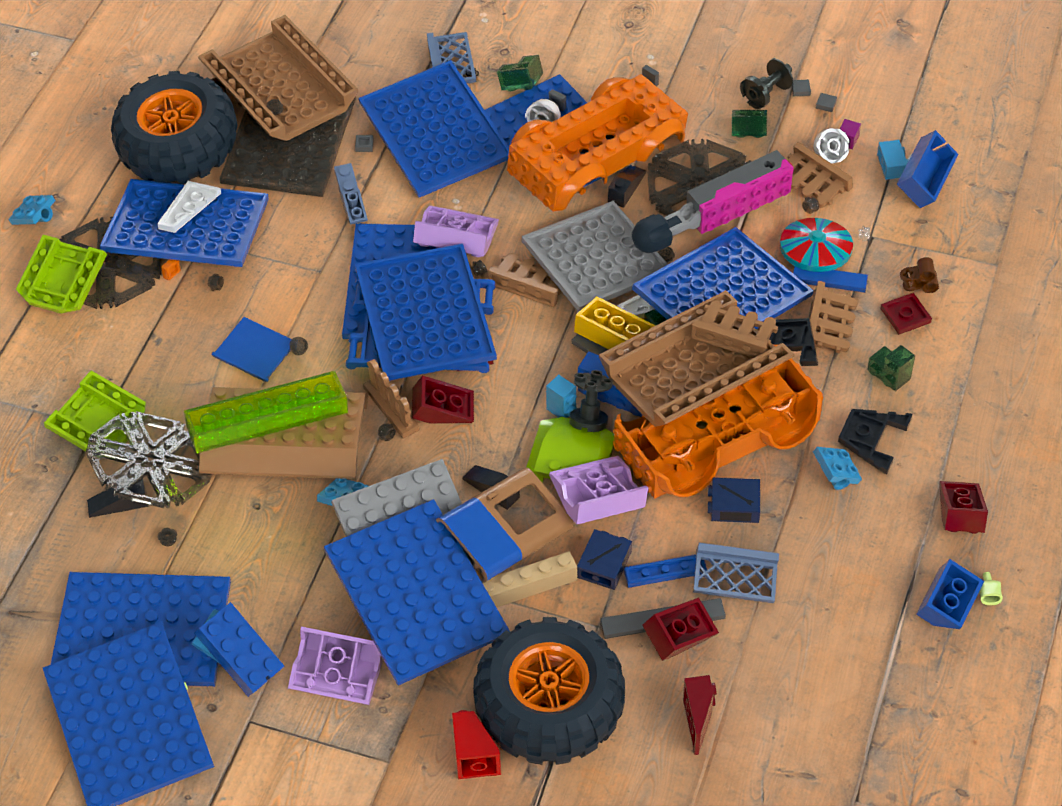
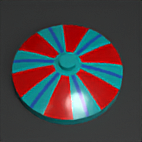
M805 218L789 224L783 230L780 238V250L789 263L800 269L825 272L837 269L848 262L853 251V239L843 226L834 221L823 218Z

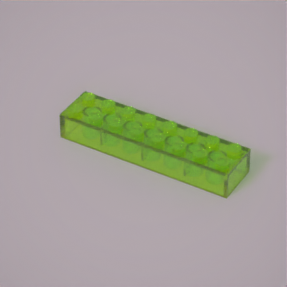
M331 371L184 410L186 427L197 454L348 413L347 396L336 371Z

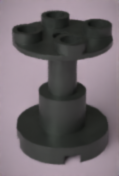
M772 58L767 63L768 77L763 76L760 79L755 76L746 77L740 83V91L742 96H746L749 100L747 103L755 109H761L770 102L769 93L773 90V85L784 90L791 88L794 84L791 66L784 64L776 58Z
M592 370L591 373H576L574 384L578 388L586 390V398L581 400V408H576L570 412L569 423L578 430H581L583 427L588 428L587 432L602 431L608 423V415L600 410V401L597 400L598 392H605L611 389L613 380L602 375V372L599 370Z

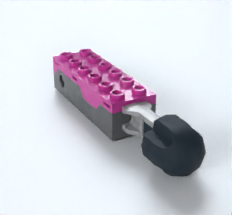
M776 150L687 191V202L680 210L665 217L660 214H653L636 223L632 231V240L635 247L645 253L660 251L671 245L674 235L687 229H697L703 234L752 210H756L760 206L771 203L777 198L786 196L791 192L793 165Z

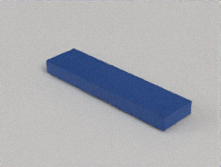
M794 266L793 272L795 276L808 285L816 286L818 281L825 282V287L857 292L866 291L868 277L866 274L838 270L813 272Z
M695 555L624 567L627 586L631 588L694 576L696 558ZM701 560L700 565L707 571L705 561Z

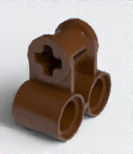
M929 257L919 259L917 266L906 267L900 272L903 288L906 291L922 289L925 293H934L939 289L934 262Z

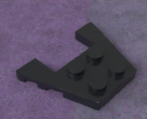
M810 319L776 320L778 330L776 333L772 332L769 338L773 345L783 343L791 351H802L799 360L801 366H818Z
M851 409L839 435L838 442L884 474H888L894 457L875 450L887 425L907 431L913 414L897 415L896 412L884 414L877 413L876 410Z

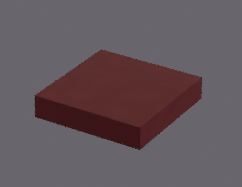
M914 292L881 304V311L898 335L932 322V317Z

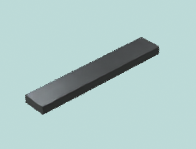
M721 598L701 601L712 621L725 619L726 614ZM674 606L600 618L604 639L644 633L646 631L642 625L650 617Z

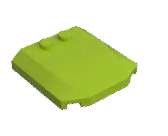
M42 235L16 290L32 306L57 313L81 310L107 253L92 247L86 249L63 243L58 238Z
M91 370L79 383L80 388L59 411L55 410L44 422V427L100 460L119 451L142 425L146 402Z
M566 417L541 420L526 467L543 482L544 478L551 479L549 475L552 471L610 458L614 448V433L606 428L599 432H587L588 428L583 427L581 430H578L571 426L569 423L570 418Z

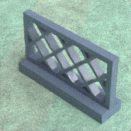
M467 32L434 37L433 33H427L432 68L450 61L455 56L459 60L452 62L456 68L462 70L460 72L461 76L463 77L465 73L472 75V77H463L467 84L477 82ZM464 38V41L461 44L456 42L457 39ZM438 42H447L445 46L438 44ZM451 45L457 47L454 51L449 49ZM461 49L466 51L464 55H461L458 52ZM444 52L450 54L447 58L441 56ZM463 61L469 63L466 67L460 65Z
M698 543L695 555L694 593L767 603L775 602L779 553ZM708 560L713 566L705 571L700 565V561ZM722 563H729L733 569L725 574L719 566ZM743 565L749 566L753 572L745 576L739 568ZM763 568L772 569V576L768 579H765L759 572ZM714 569L722 575L716 582L709 576V573ZM735 571L742 578L736 585L728 577ZM755 574L762 581L757 587L748 580ZM704 576L712 584L708 588L698 587L699 580ZM724 579L732 587L727 591L722 590L718 586ZM745 582L751 588V591L749 593H742L738 587ZM766 585L771 591L770 597L762 596L758 590Z

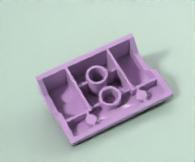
M429 206L424 211L422 222H415L413 242L423 247L434 246L436 249L463 244L466 253L471 254L473 257H481L489 249L499 219Z
M619 456L550 472L549 476L566 513L576 524L646 506L648 487L636 486L632 481L630 468Z
M301 627V642L298 656L292 666L288 688L369 705L383 661L374 641Z

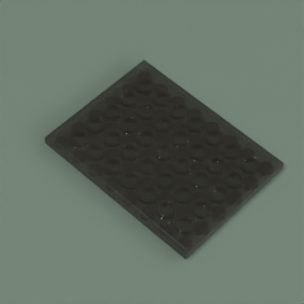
M356 96L346 112L288 141L269 136L245 110L231 153H229L221 173L220 184L323 197Z

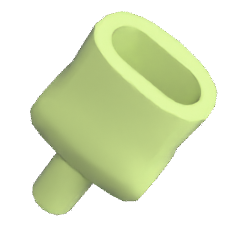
M984 572V583L979 591L981 602L985 605H997L1003 599L1001 582L992 580L990 572Z

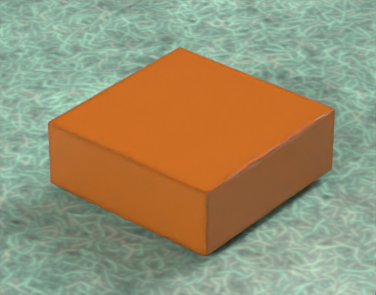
M169 259L161 266L163 278L170 280L181 271L179 260Z

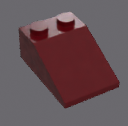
M422 375L412 388V419L426 423H473L474 391Z
M940 481L941 515L944 530L949 532L964 531L972 534H977L978 532L985 533L988 509L979 483Z
M699 597L656 613L642 625L662 661L674 657L719 633Z
M710 675L684 678L683 704L694 755H699L712 715V706L716 705L714 696L717 695L715 682L711 683Z

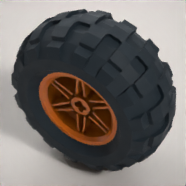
M169 71L167 75L162 76L156 74L148 77V81L144 83L138 82L130 88L129 95H123L118 101L111 124L112 141L121 162L143 180L186 184L187 181L199 176L202 179L209 175L213 167L219 168L225 162L227 154L231 153L238 126L233 104L220 86L208 77L203 78L200 74L194 72L180 74V71Z
M543 617L541 622L531 623L530 619L518 623L513 631L509 632L506 630L492 642V648L489 647L488 651L486 650L477 665V674L474 677L473 693L476 714L493 741L499 742L500 748L517 758L520 755L527 758L529 763L543 765V761H555L556 765L569 763L573 757L580 756L582 758L598 748V743L606 741L616 729L617 721L622 716L625 703V678L622 675L621 663L614 651L608 648L607 642L593 630L590 632L586 631L581 623L570 619L567 623L558 622L556 617Z

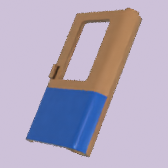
M527 467L436 519L438 523L442 522L475 561L473 568L482 583L487 582L552 542L574 526V521L566 513V510ZM532 485L555 513L522 534H516L494 506L525 487Z

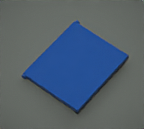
M243 317L219 348L212 352V356L268 382L271 374L295 346L296 341Z

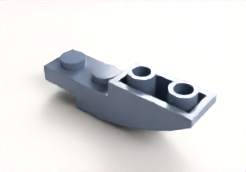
M352 164L334 166L340 196L350 225L368 221Z

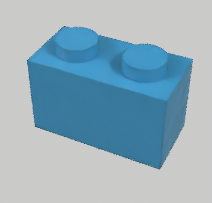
M900 140L879 142L877 156L885 180L900 178L909 161L905 157L904 146H901Z
M557 375L546 385V409L557 417L568 418L570 412L577 408L576 386L561 375Z

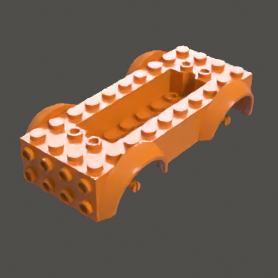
M642 74L631 80L624 77H613L600 84L591 97L590 102L553 122L532 120L524 124L517 131L511 145H509L507 171L553 212L562 211L567 208L570 200L577 192L580 195L585 194L586 189L583 187L584 185L598 177L603 178V183L606 184L608 176L634 161H647L655 148L659 149V151L663 150L665 145L662 142L671 135L675 134L678 136L677 139H679L680 143H683L688 112ZM613 135L614 138L607 140L606 136ZM583 149L589 151V152H587V153H585V154H581V153H580V152H582Z
M791 358L665 425L654 427L644 416L632 421H623L620 413L614 422L613 446L617 452L620 451L623 455L626 465L631 466L635 477L642 481L643 486L648 487L647 493H650L654 499L666 493L677 497H689L705 489L711 483L712 478L716 476L720 467L767 445L777 449H790L804 442L811 435L817 422L820 420L823 394L813 385L811 378L804 374L800 365ZM737 406L740 407L741 410L737 411L736 413H732L729 410V408ZM722 414L723 417L717 418L714 415ZM706 422L707 426L704 429H700L696 426V423Z

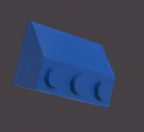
M949 559L939 568L916 615L933 626L961 629L984 581Z

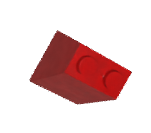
M460 710L452 713L458 779L501 775L500 750L475 712Z

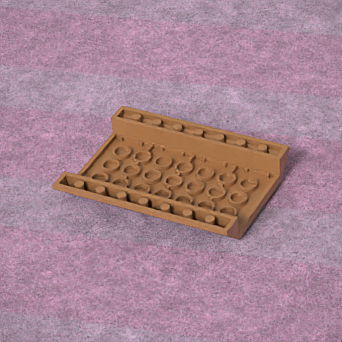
M283 15L271 21L272 32L222 56H219L212 49L199 55L198 59L269 136L288 141L346 112L359 91L286 15Z
M725 290L599 354V358L608 377L613 380V385L654 427L677 419L795 357V354L783 343L776 347L771 343L769 347L767 346L766 352L754 358L693 339L692 324L694 320L703 318L706 312L704 311L706 304L710 305L715 300L720 301L722 309L726 311L731 306H737V300ZM718 315L715 323L720 324L724 317ZM736 321L733 329L738 330L742 322ZM753 328L751 334L757 335L758 330Z
M213 387L200 441L199 473L356 479L358 444L364 409H367L369 393Z

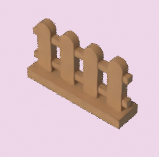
M797 142L793 146L794 154L790 153L788 155V161L792 163L794 170L798 166L801 169L795 175L793 174L791 189H797L801 186L803 188V197L808 199L813 195L816 196V205L823 208L827 204L830 206L833 203L832 199L838 193L843 194L845 190L849 192L853 188L850 175L803 144ZM811 175H814L815 178L807 184L805 181ZM824 184L829 185L822 193L818 191Z
M510 253L501 258L502 263L499 267L491 266L488 270V279L495 281L496 288L553 308L557 304V296L561 294V290L553 280L549 284L544 283L547 278L551 279V277L542 266L540 268L535 267V262L532 259H525L523 262L518 261L517 254ZM514 266L518 267L515 273L511 272ZM530 272L535 273L532 278L527 277Z
M818 281L813 292L808 317L812 325L814 342L817 344L816 347L821 348L824 346L835 349L836 353H840V351L847 352L850 348V342L843 339V337L849 338L853 333V329L846 325V323H853L856 317L848 309H856L858 301L848 293L845 296L833 292V289L830 288L824 290L825 282ZM830 304L843 307V309L830 306ZM827 318L841 321V323L827 320ZM828 332L831 334L838 335V337L830 336L824 333Z
M715 300L710 305H705L704 311L706 312L702 319L694 320L692 324V338L755 358L767 351V346L769 347L771 344L769 338L772 332H777L778 326H776V320L772 317H767L764 322L759 321L756 312H748L746 316H742L737 306H731L727 311L723 310L722 303ZM718 315L724 317L720 324L715 323ZM736 321L742 322L738 330L733 329ZM754 326L760 328L757 335L751 334Z
M375 359L368 361L370 380L363 383L365 391L369 393V396L402 438L419 431L418 423L410 415L411 410L407 399L399 396L398 388L395 384L391 385L389 383V378L385 372L381 373L379 371V365Z

